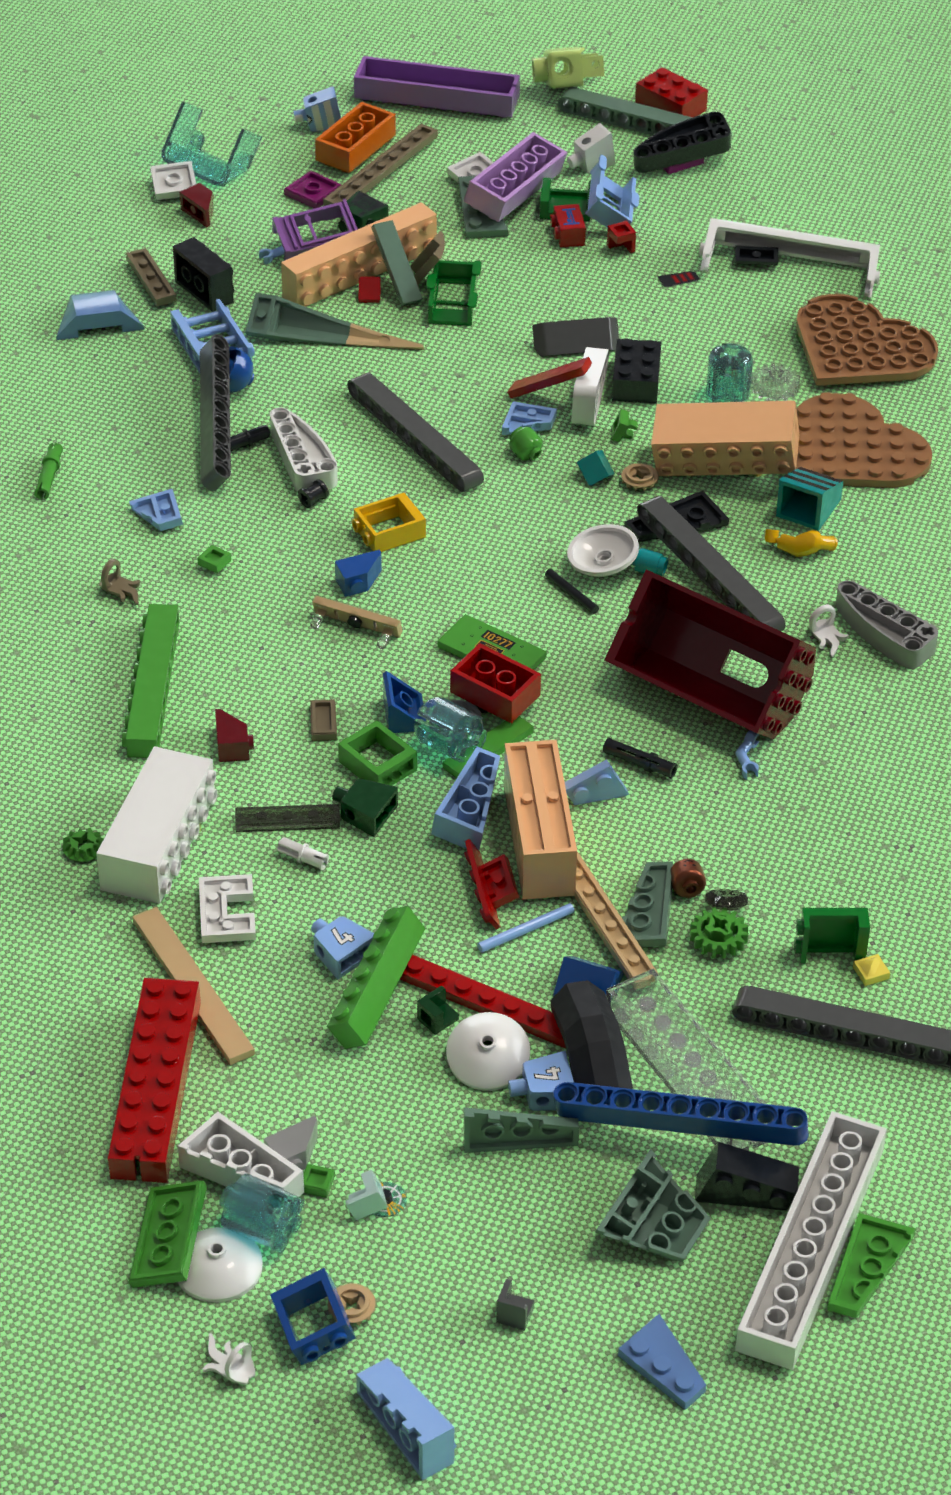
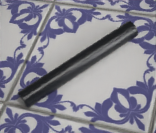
M550 568L545 572V576L588 611L592 614L598 612L599 606L554 570Z

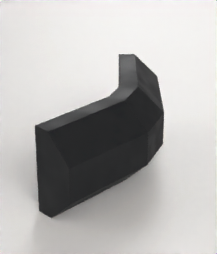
M588 980L566 983L551 999V1011L565 1043L574 1083L633 1089L620 1026L605 992Z

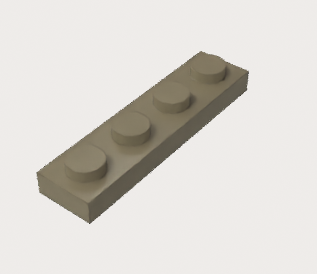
M146 248L126 253L127 262L156 307L177 302L176 293Z

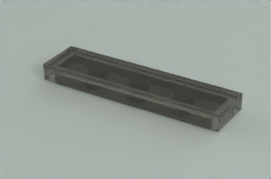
M339 804L236 807L235 827L236 832L340 829Z

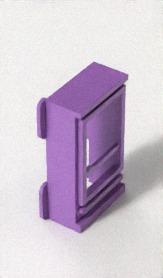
M343 199L342 202L280 218L278 216L272 217V232L278 233L284 249V261L358 229L346 199ZM343 217L348 231L317 239L312 223ZM308 225L314 240L303 242L298 227Z

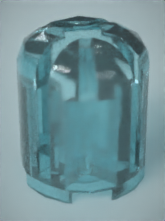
M730 342L717 345L709 353L706 398L710 403L747 402L751 391L753 356L743 345Z
M431 698L420 706L417 715L427 719L429 722L422 719L414 720L413 728L420 742L460 763L467 762L468 760L465 758L472 754L477 746L482 748L486 741L487 730L484 729L482 721L484 718L446 698Z

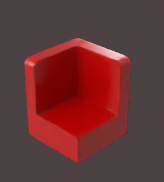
M627 221L608 225L607 247L609 249L624 245L630 253L635 252L636 231Z

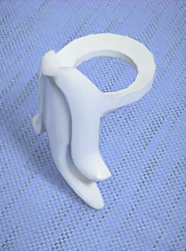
M826 604L818 607L811 614L809 629L821 643L819 648L824 649L827 643L831 647L830 655L834 657L839 642L847 640L849 635L840 633L833 625L836 611L831 605ZM822 613H831L829 619H820L816 622Z
M209 1333L208 1352L214 1363L206 1364L203 1372H216L229 1381L247 1385L249 1379L255 1376V1367L251 1358V1345L242 1342L232 1350L230 1347L231 1341H228L224 1345V1354L216 1349L214 1336ZM241 1349H243L242 1355L238 1353Z

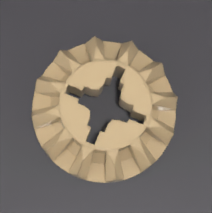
M631 464L625 467L621 473L622 483H625L627 488L633 487L635 491L637 489L645 491L646 488H653L654 484L658 483L657 470L647 464Z
M350 1283L336 1288L350 1323H357L360 1326L363 1320H370L371 1314L376 1308V1300L374 1294L367 1287ZM328 1299L329 1314H331L334 1317L335 1322H337L336 1316ZM348 1303L350 1305H353L354 1303H357V1309L350 1308L348 1310L346 1308V1304Z

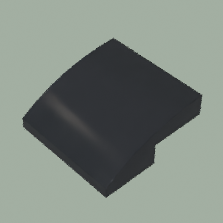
M735 245V264L778 266V247Z

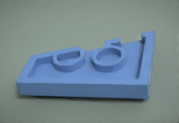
M660 1314L618 1348V1356L684 1410L706 1392V1383Z

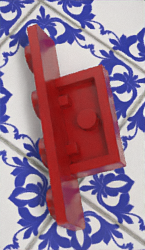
M468 839L465 841L467 851L464 854L467 862L472 867V870L469 871L470 876L477 885V889L474 892L478 901L482 904V908L479 909L480 914L486 923L490 922L495 929H498L501 926L496 909L519 898L510 862L506 855L503 854L484 864L480 851Z

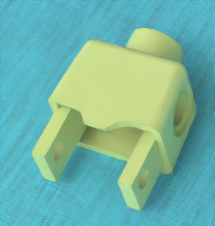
M584 47L545 50L543 57L532 58L534 83L546 82L552 88L583 86V78L605 76L603 55H598V53L581 54L585 50ZM562 60L564 64L563 69L556 73L555 65L558 61Z

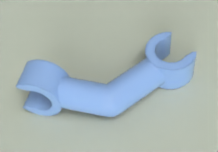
M282 245L272 250L262 249L259 251V259L264 258V264H269L273 261V258L284 255Z
M751 730L747 732L744 742L735 752L742 766V777L746 780L747 771H753L757 777L759 771L758 764L750 761L747 755L748 751L751 748H756L759 741L755 740L759 734Z

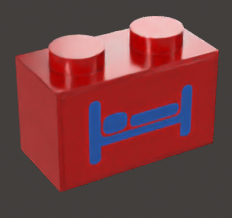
M579 204L554 206L553 214L550 215V225L554 227V239H558L560 248L585 246L586 226Z

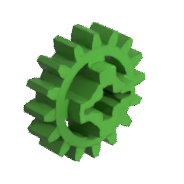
M713 907L711 913L702 910V916L695 915L694 922H691L690 941H694L695 949L702 948L701 954L704 955L710 952L712 958H715L717 954H721V957L726 959L727 953L736 956L737 950H744V944L748 943L749 926L744 924V917L736 918V911L729 914L727 913V908H723L722 912H718Z

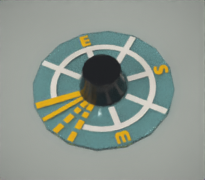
M380 1182L388 1207L373 1213V1215L391 1217L400 1213L407 1204V1195L404 1189L395 1183Z

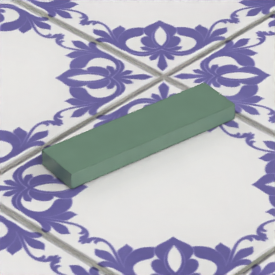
M393 220L373 224L371 229L400 305L405 306L420 302L423 298Z

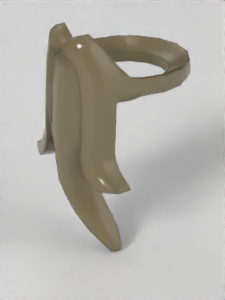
M110 559L102 570L101 582L99 583L100 588L120 597L121 602H124L125 596L133 599L135 605H139L136 588L139 587L140 580L130 581L121 577L120 562L117 559ZM116 565V572L108 575L111 568Z

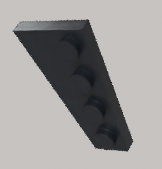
M703 490L670 503L696 531L729 525V518ZM639 516L625 521L624 527L636 535L638 542L659 539L640 520Z

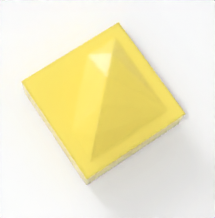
M878 954L853 962V969L864 986L890 978V971Z

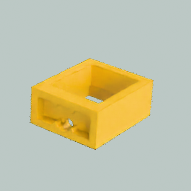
M405 492L354 508L353 529L361 535L364 544L369 546L372 551L380 550L383 552L426 537V519ZM395 517H400L404 524L377 533L371 526Z

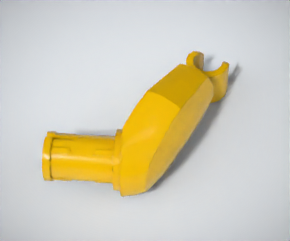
M765 530L764 539L766 542L777 543L778 549L797 557L814 554L819 549L834 551L838 544L836 537L821 535L816 530L804 532L797 536L782 534L780 537L779 530Z

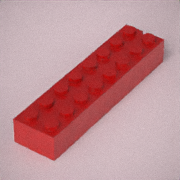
M143 979L108 1154L110 1179L136 1181L135 1159H140L142 1181L168 1183L201 1004L199 981Z

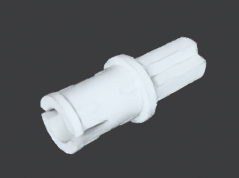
M285 837L278 842L277 850L297 859V862L300 864L304 862L320 870L326 868L323 863L328 864L329 855L309 848L307 843L302 845Z

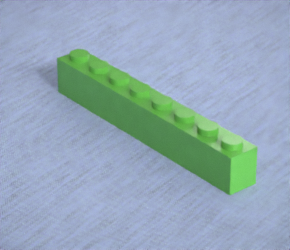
M149 604L147 614H143L142 624L145 630H140V645L142 646L137 647V661L139 663L134 664V678L136 680L131 681V695L133 697L128 699V712L130 714L125 716V729H127V732L122 733V747H126L127 757L148 758L153 747L160 748L180 624L178 605Z

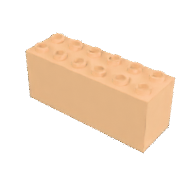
M793 400L657 404L651 446L658 476L788 474L794 471L797 464L800 434L796 402Z
M557 740L505 743L504 791L522 899L575 896L577 847Z

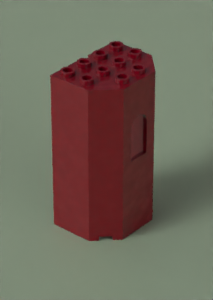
M647 569L645 570L628 607L629 614L625 621L621 622L604 661L757 734L774 739L791 722L794 715L796 716L802 707L801 700L812 686L816 647ZM731 650L763 664L768 670L766 683L761 687L755 688L722 673Z

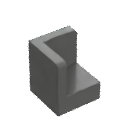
M505 1280L497 1299L496 1323L525 1331L534 1310L535 1300L512 1294V1280Z

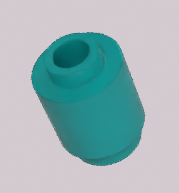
M640 548L636 559L631 565L634 566V570L644 573L647 569L655 574L664 576L669 559L664 557L662 553Z

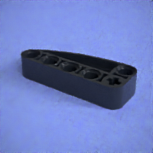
M716 111L679 122L654 134L634 148V169L639 173H647L728 152L731 148V129L724 115Z

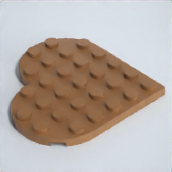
M845 294L820 295L808 300L807 305L803 308L800 307L798 310L796 329L816 386L916 380L918 377L931 371L936 364L938 344L926 329L922 327L919 330L906 320L883 318L875 306L870 303L866 305L858 301V297Z
M824 392L821 395L807 399L796 409L800 433L796 469L803 467L842 480L843 486L898 488L914 484L915 479L921 476L925 477L930 470L932 449L924 437L900 423H884L882 414L874 405L856 397L852 393Z

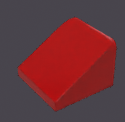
M359 277L358 302L379 303L381 297V278Z

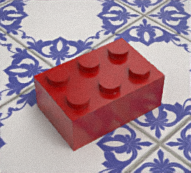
M661 67L636 82L635 103L689 117L699 116L707 110L708 89L666 68Z
M479 643L450 670V693L512 724L540 696L541 673Z

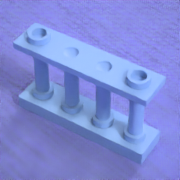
M220 299L216 300L215 312L191 318L183 317L179 309L170 311L171 329L199 373L200 349L207 343L199 341L198 339L226 332L228 336L224 338L229 345L234 344L237 348L246 352L251 359L255 355L253 344L247 341L233 320L229 308L224 306ZM215 320H219V322L221 323L219 325L199 330H194L190 328L192 326L200 325Z

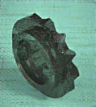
M719 889L706 893L705 902L711 907L720 910L723 908L738 910L748 904V897L744 892H739L738 890Z

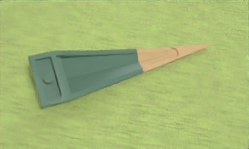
M263 293L255 294L245 331L247 336L267 338L269 341L414 350L424 349L422 344L355 325L282 297Z

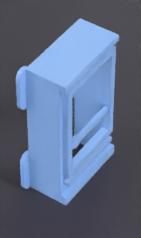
M600 155L599 162L590 171L592 176L588 210L585 214L607 228L608 225L623 221L631 224L633 208H637L639 205V195L635 192L636 178L632 177L624 187L616 184L604 176L607 158L604 155ZM605 192L619 201L618 204L604 196L603 193Z

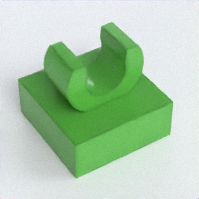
M620 409L612 425L611 440L620 442L623 436L628 439L633 438V431L629 429L637 430L638 422L629 420V411Z

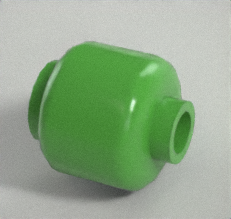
M518 427L511 433L509 447L522 461L528 459L535 460L541 455L543 440L531 427Z

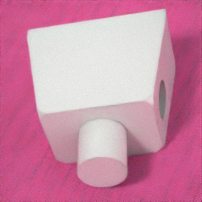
M601 123L596 125L574 141L575 154L567 157V163L572 169L579 166L586 173H590L599 162L600 155H604L607 158L606 168L615 165L612 133Z

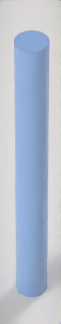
M571 903L483 940L477 943L478 950L483 953L575 912L574 907Z

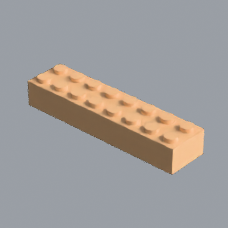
M421 202L282 261V298L306 307L359 284V277L361 276L375 277L388 271L371 229L373 224L393 220L408 262L416 259L437 235V214Z

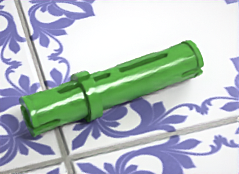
M53 443L49 444L47 454L43 457L42 470L34 491V495L38 499L43 500V495L44 499L49 497L55 473L61 464L59 461L63 447L59 443H55L54 448Z

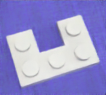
M252 874L199 877L202 943L256 940L254 913L227 914V902L254 901Z

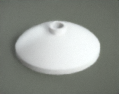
M613 524L598 525L582 531L573 538L567 550L570 565L582 574L593 577L610 576L626 569L636 559L639 552V543L636 535L626 527Z
M492 1012L478 1013L461 1021L451 1032L446 1047L447 1062L454 1076L466 1086L481 1091H495L508 1087V1080L519 1079L522 1076L523 1063L530 1060V1043L523 1028L510 1017ZM487 1040L493 1042L489 1046L483 1044V1042Z
M216 1227L199 1231L195 1240L187 1281L177 1283L185 1293L200 1301L222 1303L235 1300L248 1293L257 1284L263 1268L261 1251L251 1237L236 1229Z

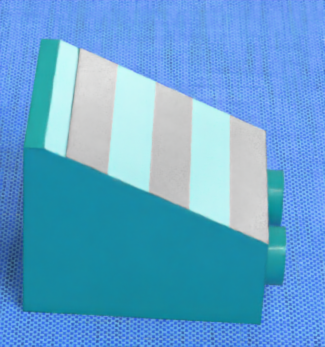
M803 467L795 469L779 480L776 517L819 531L841 501L843 481Z

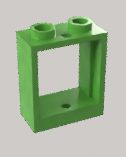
M378 720L338 743L339 762L359 779L392 786L417 771V751ZM376 742L394 755V757L377 767L359 754Z

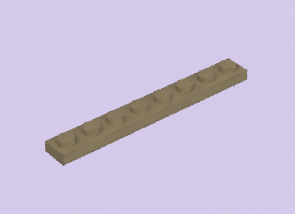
M420 124L324 198V206L342 202L343 199L347 201L358 190L366 194L438 137V130Z

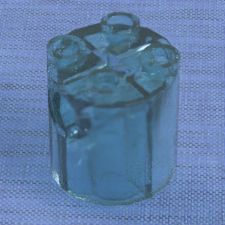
M245 1173L238 1181L231 1185L229 1184L221 1195L219 1206L224 1208L221 1226L282 1254L288 1244V1237L291 1232L296 1234L301 1226L303 1218L298 1215L303 1208L305 1200Z

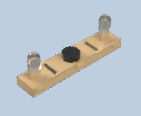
M315 596L312 602L316 613L310 623L312 629H318L324 619L322 616H327L347 622L354 628L364 627L382 633L377 642L379 649L386 648L390 640L389 636L399 638L402 633L401 621L320 596Z

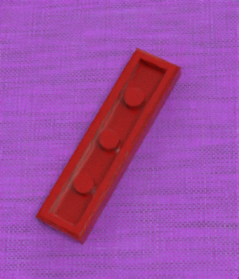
M589 357L517 380L507 393L510 399L583 376L591 367L592 361Z

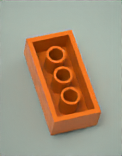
M360 102L315 139L316 161L340 169L343 172H352L396 135V114L365 102Z

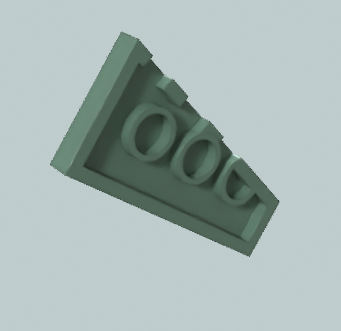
M476 176L458 177L466 238L508 236V228L503 219L497 222L464 202L469 183Z
M673 861L646 862L636 885L634 897H631L628 903L627 913L625 916H622L623 921L641 947L667 946L672 896L670 869L673 866Z
M464 1107V1153L578 1146L579 1122L576 1118Z

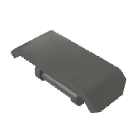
M615 317L543 322L532 326L534 349L540 357L585 353L586 347L615 351L617 339H619L618 321Z

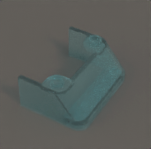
M182 101L161 152L162 159L168 164L192 161L194 176L219 187L225 186L247 171L253 161L262 136L241 129L230 158L226 162L201 150L205 138L203 133L195 128L203 109Z

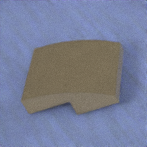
M441 231L437 233L410 266L412 271L415 272L414 277L417 285L438 263L444 253L445 238Z

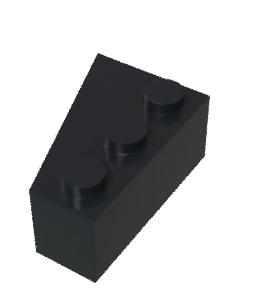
M718 1141L697 1173L695 1200L702 1203L787 1211L798 1190L799 1167Z

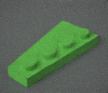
M858 1213L827 1310L857 1318L914 1238L916 1229Z

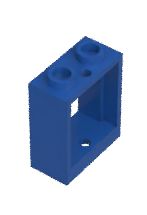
M325 1268L270 1294L291 1351L301 1365L313 1362L320 1356L334 1349L344 1347L348 1342L356 1339L335 1284ZM328 1297L337 1322L298 1340L289 1315Z

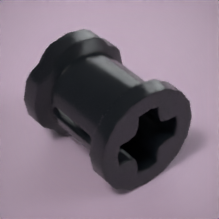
M320 479L315 480L312 486L298 490V498L306 508H311L314 502L320 499L325 500L329 497L328 488Z

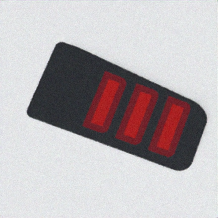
M694 271L658 276L664 287L680 285L700 279Z

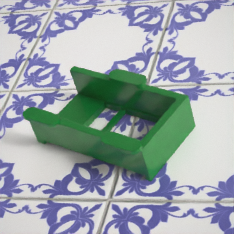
M438 261L433 268V274H429L427 278L426 288L430 290L428 324L472 326L473 310L477 306L478 299L476 286L478 276L481 274V261ZM439 283L469 284L468 302L437 300ZM436 304L468 305V310L436 308Z

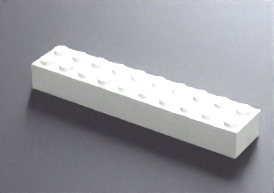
M834 1111L831 1112L737 1329L735 1351L790 1370L794 1369L884 1151L887 1128Z

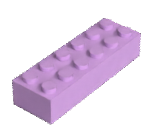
M532 132L470 181L464 202L499 222L542 187L543 178L553 179L561 172L567 152Z

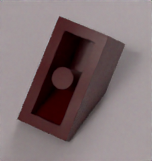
M200 182L180 191L181 210L206 228L209 227L214 209L213 191Z
M215 709L219 762L250 760L249 750H254L253 734L248 735L247 724L222 709Z

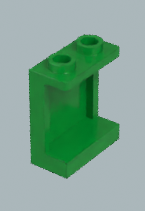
M543 178L540 198V219L550 220L554 206L579 204L584 222H590V217L585 213L588 210L591 181H589L588 191L551 189L552 178Z
M802 908L801 919L796 920V934L799 937L794 938V953L799 954L800 964H806L807 953H853L854 961L866 958L870 934L868 908Z

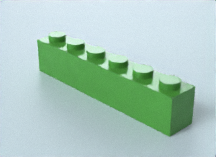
M409 906L391 908L385 912L380 926L373 934L369 947L363 953V958L358 968L353 972V977L348 987L344 990L338 1006L332 1013L327 1028L344 1049L367 1044L426 929Z

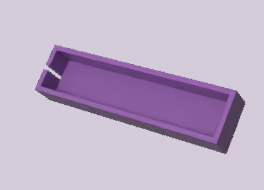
M363 56L354 75V98L365 101L375 100L383 103L391 102L401 105H415L422 108L431 107L441 110L496 115L506 118L512 117L515 105H517L520 97V75Z

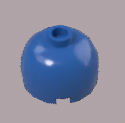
M230 346V393L244 389L252 383L254 379V366L252 359L246 352L237 347Z

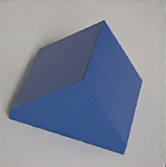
M385 671L383 673V701L388 729L393 733L425 731L427 729L422 694L388 671Z
M564 956L553 997L566 983L588 980L605 992L610 1003L624 973L621 970L575 956Z

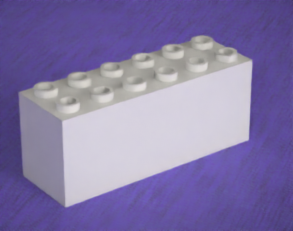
M153 747L96 853L101 891L158 904L161 903L165 894H169L174 876H178L183 858H187L189 855L190 844L199 835V823L207 820L209 807L211 804L214 805L217 799L218 791L214 787L216 771L213 770V759Z

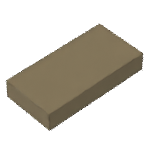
M335 699L310 700L312 741L337 740Z

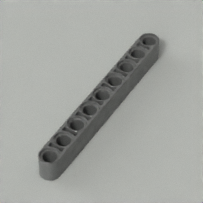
M214 334L200 349V479L203 486L209 491L218 490L231 475L229 344L224 337L218 334Z
M370 372L347 382L349 393L357 402L460 492H465L484 482L481 469Z
M656 496L637 506L640 520L727 607L779 631L785 630L786 623L781 613L663 497Z
M743 986L739 989L732 1010L733 1016L744 1023L951 1068V1030L754 986Z

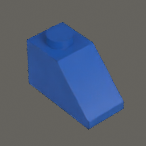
M380 550L335 561V580L345 597L368 591L382 571Z

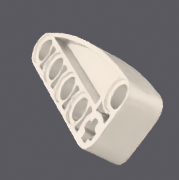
M586 347L583 358L589 357L592 365L585 375L576 378L573 390L571 423L595 426L605 383L609 349Z
M280 407L271 410V435L295 490L298 492L301 488L306 489L312 486L313 482L317 479L322 480L328 490L336 487L338 484L337 462L318 433L299 416L286 408Z

